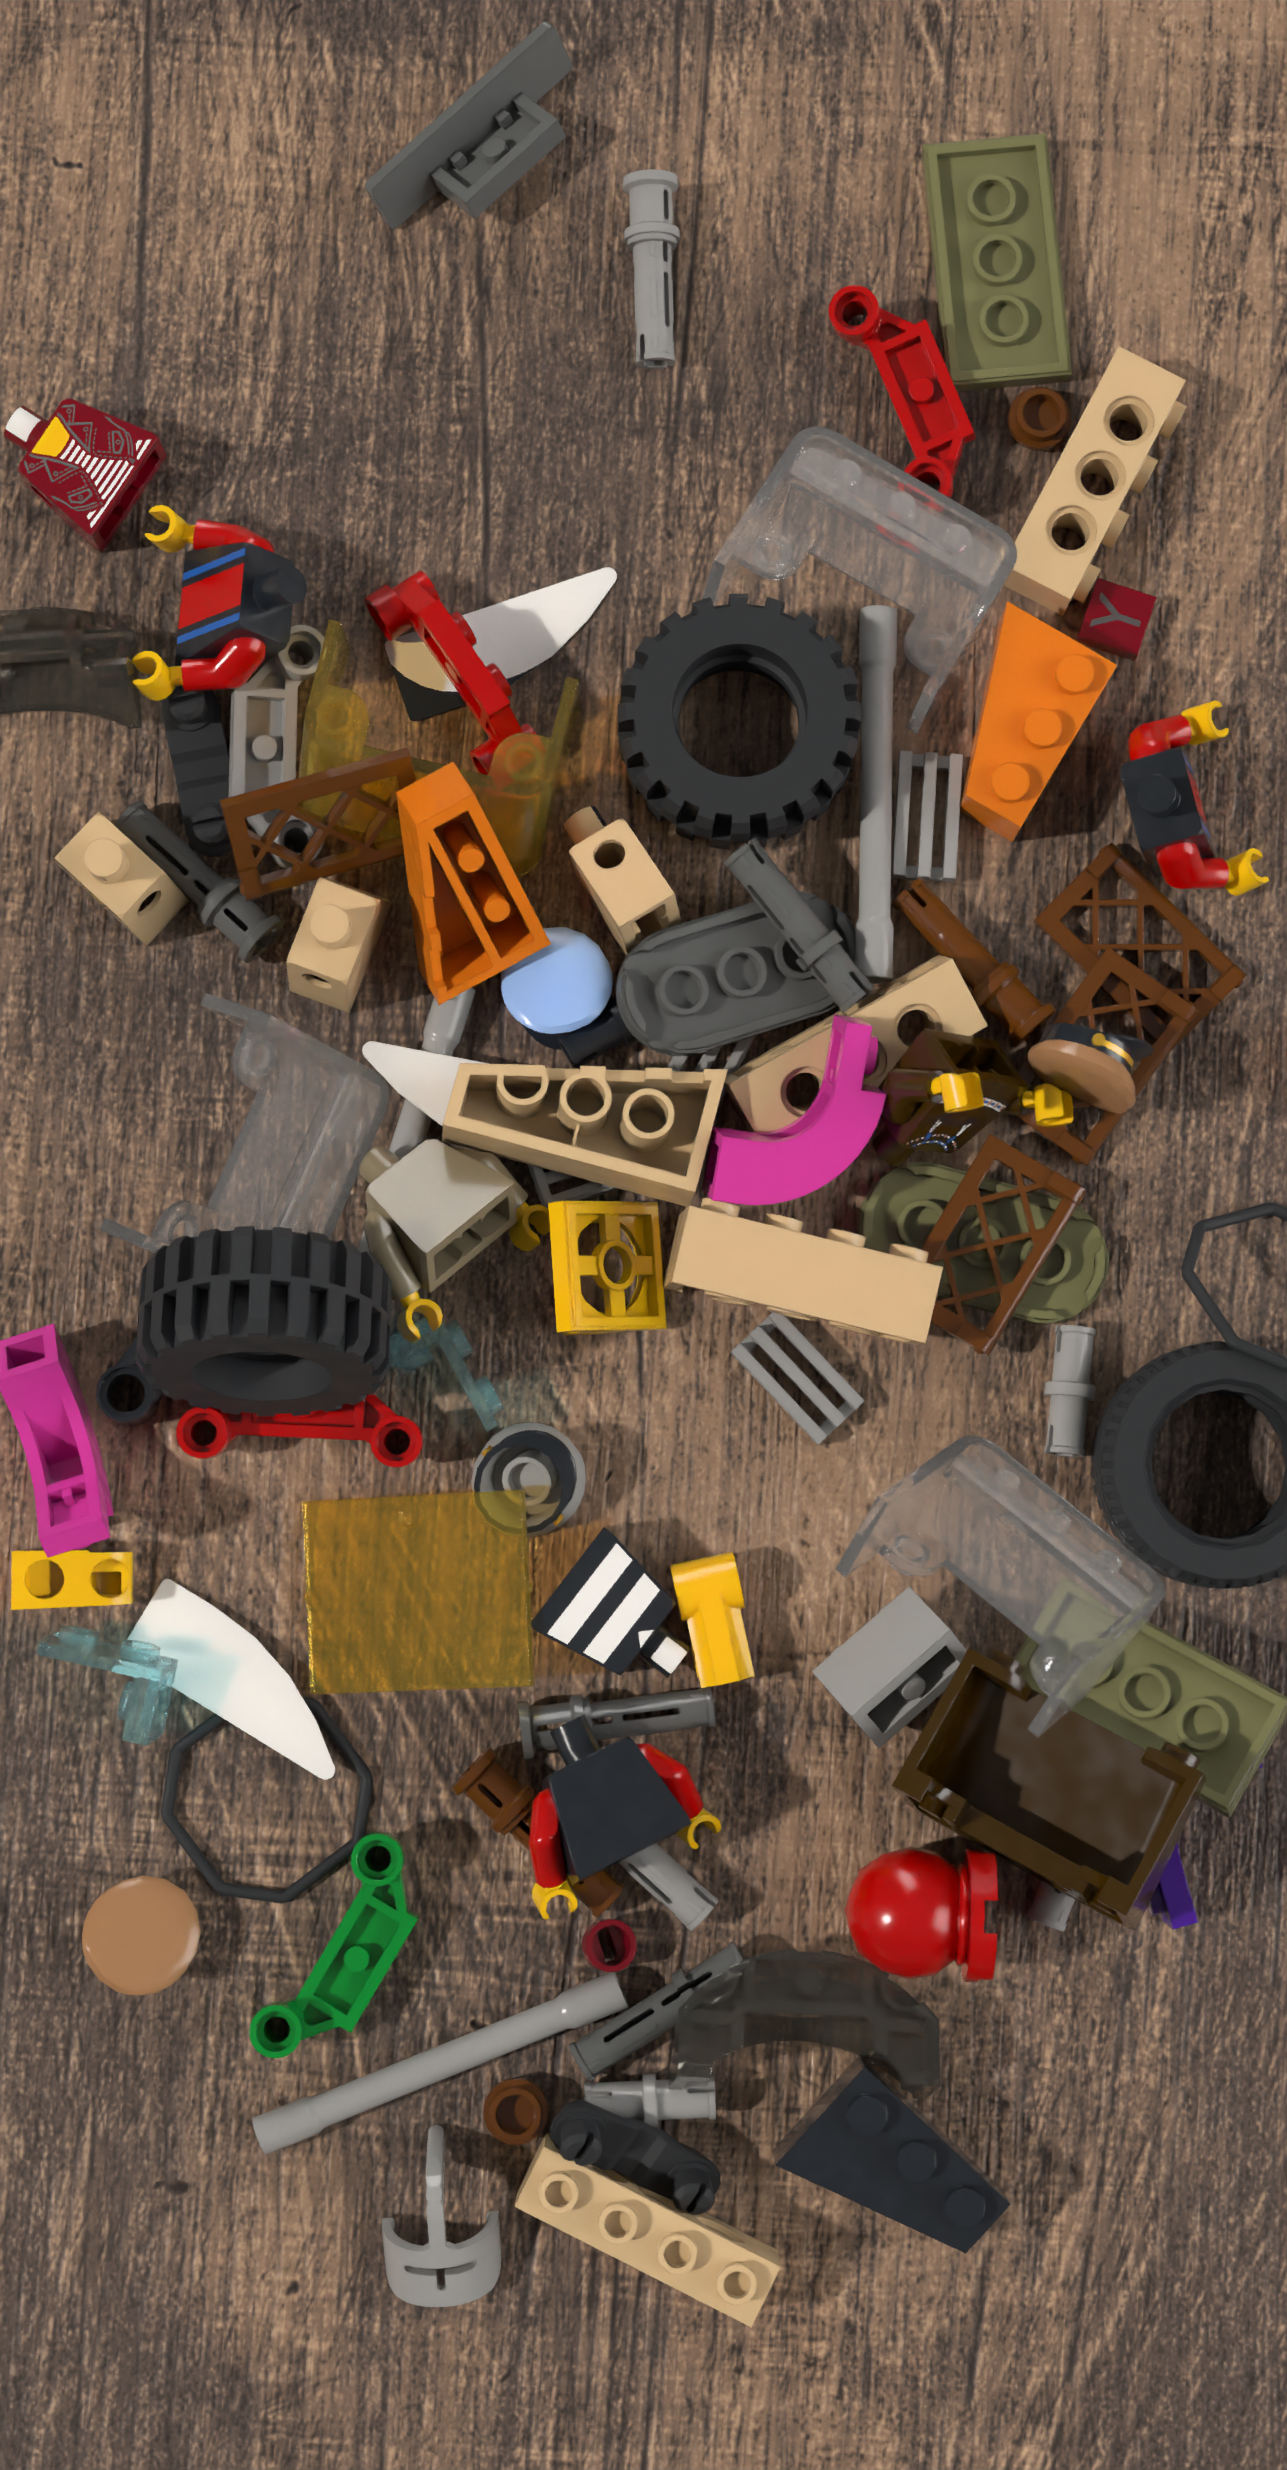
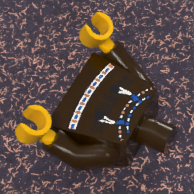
M924 1029L878 1087V1089L886 1093L883 1111L880 1116L886 1126L873 1139L872 1144L877 1154L884 1161L898 1167L915 1150L947 1154L959 1150L999 1114L1027 1116L1032 1108H1035L1037 1125L1053 1127L1070 1124L1074 1119L1072 1096L1069 1092L1060 1090L1051 1084L1038 1085L1032 1090L1031 1086L1024 1082L995 1040Z

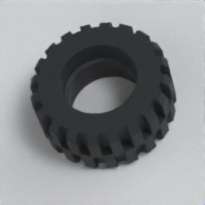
M729 594L728 604L713 606L710 597L693 602L690 614L681 618L678 613L673 612L662 620L659 633L654 638L648 636L644 638L635 651V662L632 668H626L621 683L620 704H618V743L621 760L625 762L627 768V778L635 794L641 793L646 799L647 810L657 820L661 822L664 819H668L676 825V834L691 841L698 835L711 839L710 847L729 850L730 842H746L747 844L755 837L762 847H766L767 839L779 835L785 841L800 833L805 822L810 819L816 821L829 808L831 799L836 793H840L848 777L858 745V734L861 726V703L857 702L856 699L858 683L853 668L844 667L841 661L843 649L832 635L823 639L816 632L818 621L804 611H801L797 618L784 613L785 602L767 597L765 606L748 604V594ZM747 671L762 675L780 686L793 701L798 716L797 738L785 760L777 767L765 773L749 777L722 775L705 768L694 760L682 743L678 717L685 696L697 683L721 672Z
M239 1226L231 1231H220L218 1228L201 1231L198 1236L193 1238L185 1235L174 1239L169 1246L163 1245L142 1269L135 1353L136 1363L147 1382L154 1389L161 1388L164 1395L174 1400L185 1399L190 1405L203 1409L212 1407L221 1409L223 1413L239 1415L241 1412L257 1413V1416L273 1417L276 1414L291 1413L293 1416L310 1415L311 1411L317 1410L325 1412L339 1410L343 1404L355 1405L363 1401L368 1394L372 1395L385 1380L386 1374L389 1372L392 1283L382 1265L367 1251L360 1253L356 1245L344 1240L338 1242L329 1240L325 1234L312 1231L303 1234L292 1232V1228L273 1227L272 1230L255 1229L254 1226Z

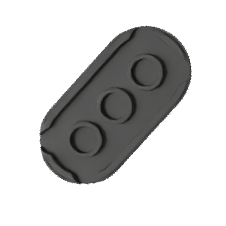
M798 891L830 932L836 930L842 937L843 941L839 944L855 964V928L846 914L835 905L830 906L825 901L817 899L819 896ZM756 902L672 926L649 935L626 956L619 970L616 983V999L619 1013L631 1034L649 1049L664 1055L677 1057L700 1054L824 1014L836 1007L837 1004L809 969L803 971L796 963L799 956Z

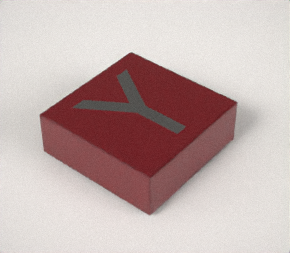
M1097 578L1076 641L1135 661L1157 597Z

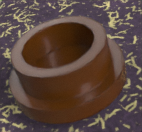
M1034 387L1020 393L1013 401L1008 413V427L1013 438L1023 447L1035 451L1048 450L1057 446L1067 435L1071 424V412L1066 400L1058 392L1045 387Z
M516 2077L505 2079L496 2084L487 2095L483 2109L484 2121L490 2133L499 2141L509 2145H522L537 2138L545 2128L549 2112L546 2096L539 2086L530 2080Z

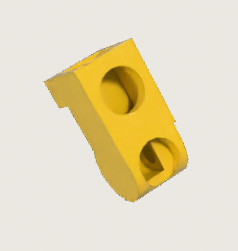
M44 1550L12 1551L11 1610L133 1604V1552L70 1550L47 1558Z

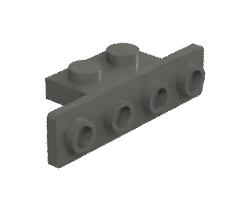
M546 21L542 22L366 181L365 190L384 223L392 229L398 228L438 191L475 219L566 137L558 119L536 104L573 67L554 26Z

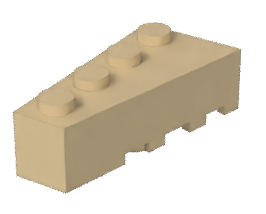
M460 1063L443 1121L442 1141L688 1207L691 1205L696 1192L728 1069H704L703 1072L672 1071V1068L646 1067L645 1070H606V1066H580V1069L545 1068V1065Z
M702 1198L700 1208L688 1206L679 1214L664 1275V1289L684 1293L685 1286L704 1290V1295L720 1302L738 1306L739 1304L754 1306L757 1303L766 1305V1310L791 1318L817 1321V1318L828 1320L830 1326L912 1345L926 1343L943 1270L941 1266L927 1263L928 1252L898 1244L890 1245L889 1254L864 1248L866 1237L837 1229H828L826 1238L801 1233L802 1221L776 1214L766 1213L764 1222L760 1223L738 1217L740 1206L727 1202L713 1201L709 1198Z

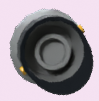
M521 1423L501 1430L485 1444L475 1462L471 1486L475 1505L488 1524L506 1535L531 1538L551 1532L565 1523L575 1513L584 1495L586 1473L580 1452L567 1436L552 1426L542 1423Z

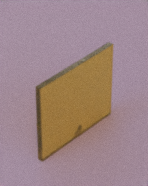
M525 1490L302 1502L306 1574L304 1601L307 1604L311 1694L534 1686L530 1594L533 1587L529 1581Z

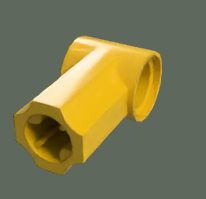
M733 1551L670 1565L682 1622L687 1621L692 1643L691 1651L701 1688L723 1685L754 1677V1669L741 1609H744L745 1605Z

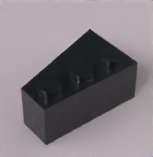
M861 2055L849 2065L772 2150L776 2166L963 2253H967L1011 2205L1003 2189Z

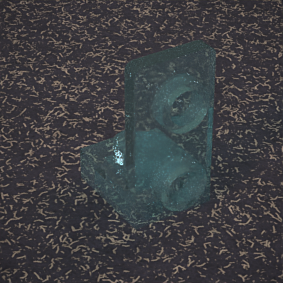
M426 1317L414 1323L420 1333V1339L416 1342L405 1340L399 1332L390 1336L389 1371L396 1369L401 1378L422 1368L434 1360L429 1350L440 1344L486 1431L491 1432L500 1427L494 1414L504 1409V1406L487 1375L477 1380L473 1377L464 1357L472 1354L474 1351L457 1319L446 1324L442 1319L440 1327L435 1331L429 1326Z
M62 1626L60 1633L54 1632L39 1640L36 1652L38 1655L134 1677L133 1682L128 1681L125 1684L118 1706V1718L125 1720L123 1741L147 1746L164 1734L178 1659L160 1656L161 1648L159 1646L144 1641L124 1640L122 1641V1646L99 1642L98 1632L77 1626Z

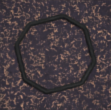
M1267 1202L1200 1220L1193 1226L1181 1267L1182 1278L1228 1346L1237 1352L1287 1372L1286 1357L1240 1339L1194 1272L1205 1232L1267 1215H1273L1287 1221V1207Z
M302 1696L314 1717L361 1779L353 1836L351 1840L284 1891L225 1883L173 1814L182 1754L226 1720L214 1713L176 1742L169 1752L161 1807L163 1822L214 1891L223 1896L280 1904L290 1902L350 1857L355 1845L366 1835L373 1787L371 1770L321 1703L312 1697Z

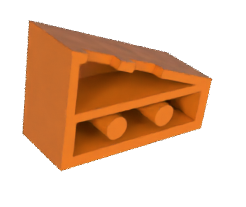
M1007 601L999 620L977 730L974 736L960 801V812L1013 842L1107 685L1117 665Z
M454 762L443 766L396 792L419 971L438 1005H441L547 947L551 943L474 792Z

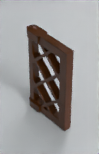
M403 748L219 800L241 883L240 892L245 896L246 901L319 880L320 877L327 878L404 856L402 836L377 843L373 842L391 816L400 820L396 792L416 782L412 759L408 749ZM392 776L395 778L396 787L386 801L361 789L363 784ZM342 791L325 818L298 806L300 802ZM353 798L379 810L362 837L336 825ZM280 809L263 836L247 829L246 817ZM291 815L317 827V830L301 854L274 842ZM329 834L355 846L353 850L312 861V858ZM267 851L293 863L292 867L259 876L257 869L258 864Z
M1113 843L1101 848L1099 855L1033 921L1086 975H1088L1098 961L1099 952H1104L1107 947H1110L1115 952H1136V967L1144 971V952H1181V988L1168 989L1189 1001V996H1199L1193 1002L1199 1013L1191 1024L1188 1025L1172 1049L1234 988L1240 987L1243 979L1246 977V974L1145 877ZM1113 869L1136 892V899H1099V881ZM1091 890V899H1082ZM1072 908H1091L1092 944H1083L1060 921ZM1099 908H1136V944H1099ZM1144 908H1152L1181 936V944H1144ZM1189 952H1197L1220 975L1209 988H1189ZM1110 973L1100 988L1116 1004L1129 1003L1128 987L1119 978ZM1136 991L1137 1001L1144 1000V996ZM1148 1007L1139 1008L1142 1030L1156 1042L1167 1025ZM1132 1009L1125 1010L1124 1012L1133 1020Z
M1107 947L1053 1023L1074 1024L1078 1018L1087 1017L1089 1028L1096 1030L1095 1015L1132 1009L1136 1038L1144 1040L1139 1008L1157 1005L1173 1016V1019L1155 1044H1150L1154 1050L1153 1054L1141 1059V1063L1131 1075L1137 1097L1199 1011L1192 1002L1184 1000L1110 947ZM1110 973L1128 985L1129 1003L1093 1008L1091 999ZM1136 991L1146 997L1147 1000L1137 1001ZM1027 1058L1017 1072L1024 1082L1030 1085L1037 1074L1030 1066ZM1082 1101L1073 1103V1110L1092 1107ZM1032 1108L1027 1116H1015L1071 1155L1076 1163L1088 1166L1125 1112L1118 1114L1103 1110L1102 1117L1084 1141L1067 1130L1066 1125L1053 1127L1037 1125L1035 1108Z
M989 1134L921 1250L929 1253L927 1263L933 1264L943 1260L952 1294L951 1298L935 1301L931 1323L971 1346L976 1353L989 1356L1087 1191L1079 1183L1072 1182ZM994 1161L1013 1171L1017 1188L980 1197L978 1187ZM1022 1176L1034 1184L1024 1186ZM1045 1189L1062 1200L1044 1228L1036 1229L1027 1193ZM1019 1195L1028 1232L992 1240L983 1204ZM975 1206L985 1242L948 1251L945 1242L965 1209ZM1031 1239L1033 1248L1013 1282L1003 1284L994 1247ZM987 1249L996 1286L959 1295L950 1258ZM998 1293L1000 1304L984 1330L965 1320L961 1302ZM954 1304L956 1314L944 1308V1306Z

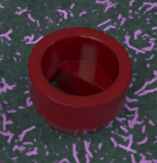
M601 1919L594 1922L586 1930L582 1940V1950L587 1962L594 1968L605 1972H617L626 1968L634 1959L637 1941L634 1932L626 1923L616 1919ZM604 1928L608 1943L615 1959L607 1962L597 1936V1932Z

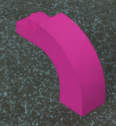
M834 1014L825 1070L819 1093L810 1108L793 1123L768 1132H748L712 1127L702 1190L711 1200L745 1205H766L790 1201L805 1196L829 1183L858 1157L878 1124L886 1098V1093L874 1085L863 1084L864 1074L871 1075L873 1073L877 1060L878 1040L877 1037L871 1036L872 1025L860 1018Z
M55 1324L0 1340V1391L18 1430L29 1465L35 1495L38 1535L47 1558L70 1550L83 1549L92 1543L111 1538L108 1517L113 1516L114 1513L100 1448L79 1382Z

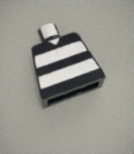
M606 1527L600 1531L529 1624L531 1628L620 1676L638 1655L668 1678L691 1648L661 1624L676 1605V1602Z

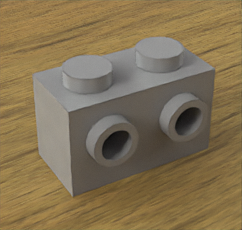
M909 1586L891 1603L885 1605L875 1617L843 1645L836 1648L812 1672L872 1742L880 1748L946 1690L967 1650L946 1624Z

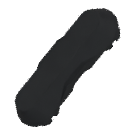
M183 685L175 686L173 692L167 698L162 700V716L186 835L191 846L199 853L208 857H221L230 853L232 847L219 801L229 798L230 759L219 705L213 690L184 691Z
M584 2100L569 2102L554 2118L550 2127L551 2140L556 2148L560 2150L563 2159L568 2161L574 2159L575 2164L579 2166L591 2164L602 2170H614L629 2177L637 2185L673 2200L677 2209H687L691 2215H700L712 2208L715 2202V2193L721 2184L718 2168L702 2153L677 2142L667 2132L635 2118H623Z

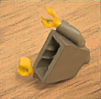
M436 1139L423 1141L402 1159L382 1145L376 1146L366 1154L360 1164V1176L370 1183L365 1191L368 1214L363 1222L370 1254L382 1265L391 1280L392 1300H400L404 1308L397 1319V1327L401 1336L409 1342H416L420 1339L419 1330L412 1321L413 1312L422 1313L427 1318L428 1324L433 1331L438 1329L442 1323L443 1314L441 1308L429 1299H421L417 1292L418 1289L422 1287L428 1293H431L508 1229L513 1244L523 1251H531L540 1244L538 1235L531 1230L529 1223L534 1225L536 1230L542 1235L550 1232L548 1208L542 1205H532L529 1207L525 1202L528 1194L499 1158L492 1153L451 1148Z

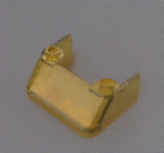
M330 619L305 712L298 778L390 752L365 746L370 727L369 712L360 696L349 689L340 687L350 646L342 622ZM566 677L551 738L531 733H518L507 737L498 745L494 752L489 775L458 768L474 792L517 877L531 872L538 865L543 855L580 708L578 679ZM411 757L416 781L445 766ZM392 776L363 784L361 789L386 801L396 787L395 778ZM342 791L300 802L298 806L325 818ZM353 798L336 825L362 837L379 810ZM391 816L373 843L402 836L400 820Z

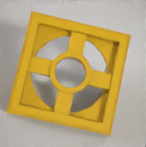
M558 1201L548 1203L557 1332H563V1336L667 1329L658 1202ZM599 1223L600 1243L594 1248L591 1256H579L578 1238L581 1231L589 1224ZM620 1228L625 1232L633 1246L635 1256L631 1248L621 1241ZM610 1248L618 1252L622 1259L623 1274L617 1283H613L608 1279L603 1266L604 1256ZM580 1276H592L596 1284L603 1289L605 1314L598 1312L585 1301L581 1294ZM635 1276H637L636 1289L630 1303L625 1306L624 1289H627L632 1284Z

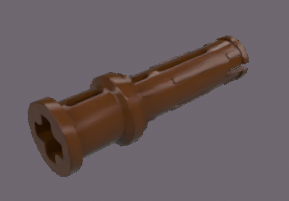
M922 877L918 878L910 884L912 889L909 892L906 889L901 892L893 901L892 906L908 919L941 956L953 959L962 978L973 989L971 995L978 1008L986 1007L1011 1034L1009 1038L1011 1045L1014 1048L1019 1047L1051 1018L1056 1009L1051 1003L1042 1004L1018 978L1020 970L1013 963L1010 965L1007 961L1000 964L925 884L926 881Z
M488 1747L463 1772L450 1789L457 1796L464 1793L492 1820L490 1828L496 1834L500 1832L505 1836L510 1832L530 1852L529 1834L533 1800L537 1796L535 1795L536 1790L530 1784L522 1787L495 1761L497 1753L491 1747ZM605 1870L573 1886L568 1874L566 1878L574 1895L592 1911L591 1913L595 1917L600 1916L616 1900L624 1888L620 1882H617Z

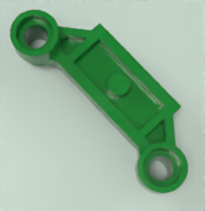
M381 1831L372 1832L362 1837L355 1845L351 1854V1867L355 1876L362 1882V1887L299 1994L284 2002L268 2003L253 2017L249 2028V2036L253 2047L261 2055L268 2058H282L292 2053L301 2040L339 2026L350 2033L354 2029L419 1918L418 1915L408 1910L402 1870L405 1862V1853L401 1843L393 1835ZM374 1846L386 1848L391 1856L390 1864L384 1867L374 1865L369 1858L370 1848ZM270 2018H284L290 2026V2033L286 2035L274 2033L270 2028Z

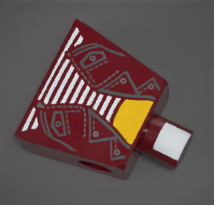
M72 398L64 399L49 421L23 405L13 413L4 431V437L27 452L17 470L26 486L100 553L103 552L167 457L159 437L152 432Z

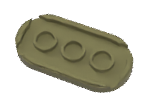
M914 1162L884 1175L868 1191L859 1211L858 1235L866 1237L864 1248L889 1254L890 1245L898 1244L921 1250L967 1172L931 1162ZM984 1177L978 1187L980 1197L1017 1188L1015 1185ZM1037 1191L1029 1192L1027 1197L1035 1228H1044L1062 1199ZM1019 1195L983 1204L992 1240L1028 1232ZM975 1206L966 1208L945 1242L948 1251L985 1242ZM1077 1206L1011 1318L1042 1325L1059 1323L1082 1312L1100 1294L1108 1274L1109 1252L1099 1228L1081 1207ZM1031 1239L994 1247L1003 1284L1013 1282L1033 1248ZM987 1249L950 1258L959 1295L996 1286ZM943 1260L934 1262L933 1265L943 1267L936 1297L942 1299L951 1298L952 1294ZM998 1293L964 1301L961 1304L994 1313L1000 1304Z

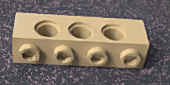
M1118 346L1009 552L998 576V583L1062 616L1072 598L1084 603L1101 571L1100 568L1091 564L1099 546L1103 544L1111 549L1113 548L1130 514L1120 510L1128 491L1131 489L1141 495L1158 463V460L1149 456L1148 453L1158 435L1170 440L1187 407L1176 401L1186 382L1185 379ZM1117 420L1131 422L1138 429L1140 437L1133 441L1121 440L1113 434L1110 423ZM1088 474L1101 475L1109 482L1112 492L1101 496L1091 494L1083 487L1081 477ZM1059 528H1070L1080 535L1083 546L1077 550H1065L1055 543L1052 532Z
M937 955L868 994L853 1007L851 1006L845 1013H842L841 1010L835 1013V1015L860 1018L872 1025L871 1036L877 1037L878 1053L875 1068L871 1075L864 1074L863 1084L874 1085L878 1088L888 1072L893 1069L912 1044H904L897 1032L899 1020L905 1013L911 1010H918L922 1014L924 1029L974 1037V1033L988 1026L952 958ZM834 1014L726 1075L723 1086L748 1132H768L783 1128L796 1121L810 1108L822 1084ZM810 1073L815 1083L812 1097L802 1105H791L786 1097L788 1082L797 1074Z
M547 2132L517 2190L514 2207L751 2328L781 2268L777 2249L706 2213L691 2215L687 2209H677L673 2200L637 2185L629 2177L614 2170H602L591 2164L579 2166L575 2164L574 2159L572 2161L563 2159L560 2150L556 2148L551 2140V2134Z

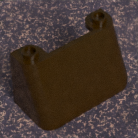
M968 1648L892 1784L893 1788L909 1806L981 1848L995 1853L999 1858L1128 1929L1135 1930L1151 1901L1206 1781L1205 1774L1197 1770L1201 1761L1186 1750L1169 1742H1165L1161 1750L1149 1746L1145 1750L1033 1690L1030 1684L1020 1677L1025 1667L1010 1656L993 1648L990 1649L987 1656H984Z

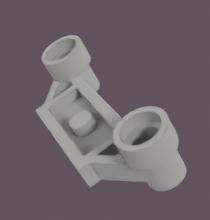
M307 625L292 626L290 640L286 648L272 656L248 683L231 689L229 797L296 779L298 687L304 680L314 677L320 671L328 656L327 643L322 634L315 628ZM288 653L299 654L304 659L305 665L293 663ZM280 809L260 813L245 819L257 834L263 836ZM291 815L274 842L285 847L284 838H292L299 843L302 852L317 830V827ZM323 844L321 845V847L318 849V851L316 852V854H315L314 857L312 858V861H313V860L317 857V855L320 853ZM270 853L273 861L280 867H292L293 863Z

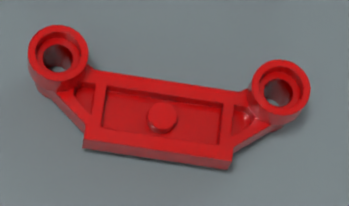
M860 285L846 286L836 292L830 301L828 312L834 331L842 339L871 352L916 458L908 464L902 474L901 486L904 496L914 509L925 514H937L945 509L952 497L953 480L965 443L976 439L974 430L927 320L924 319L913 324L880 308L875 295L866 287ZM863 315L867 317L858 326L848 325L854 316ZM932 483L940 486L938 492L933 496L924 497L919 494L922 487Z
M419 570L392 588L385 584L364 598V603L371 618L389 641L394 640L411 628L418 633L487 733L489 739L471 750L469 754L477 772L493 793L498 794L519 780V772L546 756L545 748L532 727L527 723L522 726L519 725L510 707L508 697L512 696V690L505 676L494 663H490L487 666L484 665L472 647L477 644L471 627L458 611L451 615L448 613L440 601L434 585L423 571Z
M374 1393L372 1395L368 1394L363 1401L355 1405L343 1404L339 1410L330 1412L317 1410L311 1411L310 1415L293 1416L291 1413L276 1414L275 1417L257 1416V1413L241 1412L238 1415L223 1413L218 1408L208 1407L203 1409L196 1407L187 1411L180 1418L176 1428V1438L181 1449L186 1454L200 1459H210L220 1455L231 1441L240 1435L367 1441L378 1461L389 1467L401 1468L412 1464L418 1459L424 1444L423 1435L418 1425L406 1417L398 1416ZM211 1422L216 1428V1438L211 1444L204 1446L199 1442L197 1432L203 1423ZM403 1430L409 1436L410 1445L404 1453L395 1455L388 1447V1439L393 1432Z

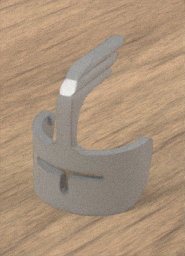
M434 2125L429 2128L425 2177L429 2243L421 2246L406 2242L393 2231L395 2220L392 2217L382 2218L381 2221L385 2267L389 2286L393 2293L401 2300L423 2307L456 2306L477 2300L494 2288L501 2270L499 2211L487 2212L485 2227L470 2239L456 2244L446 2241L444 2129L440 2125ZM449 2268L445 2269L444 2285H440L437 2280V2269Z

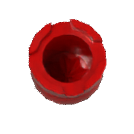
M911 1846L881 1854L859 1870L845 1906L848 1929L857 1952L878 1969L908 1980L934 1976L954 1961L957 1966L962 1968L964 1982L992 1980L996 1962L997 1934L986 1933L984 1921L985 1900L998 1901L995 1853L967 1848L963 1863L958 1864L956 1868L938 1852Z

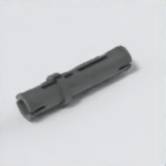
M753 838L734 852L724 862V865L742 883L756 904L789 942L792 949L799 956L796 963L803 971L809 969L828 991L841 1012L845 1013L851 1006L853 1007L875 989L874 985L849 958V955L839 944L843 939L836 930L830 932L783 872L770 859L757 838Z
M732 1941L728 1944V1947L690 1971L685 1972L683 1968H680L672 1973L671 1983L631 2008L626 2009L617 2017L579 2041L569 2044L571 2054L585 2077L592 2081L600 2073L638 2049L645 2047L651 2041L692 2015L697 2020L709 2013L708 2005L746 1981L756 1978L755 1974L737 1944Z

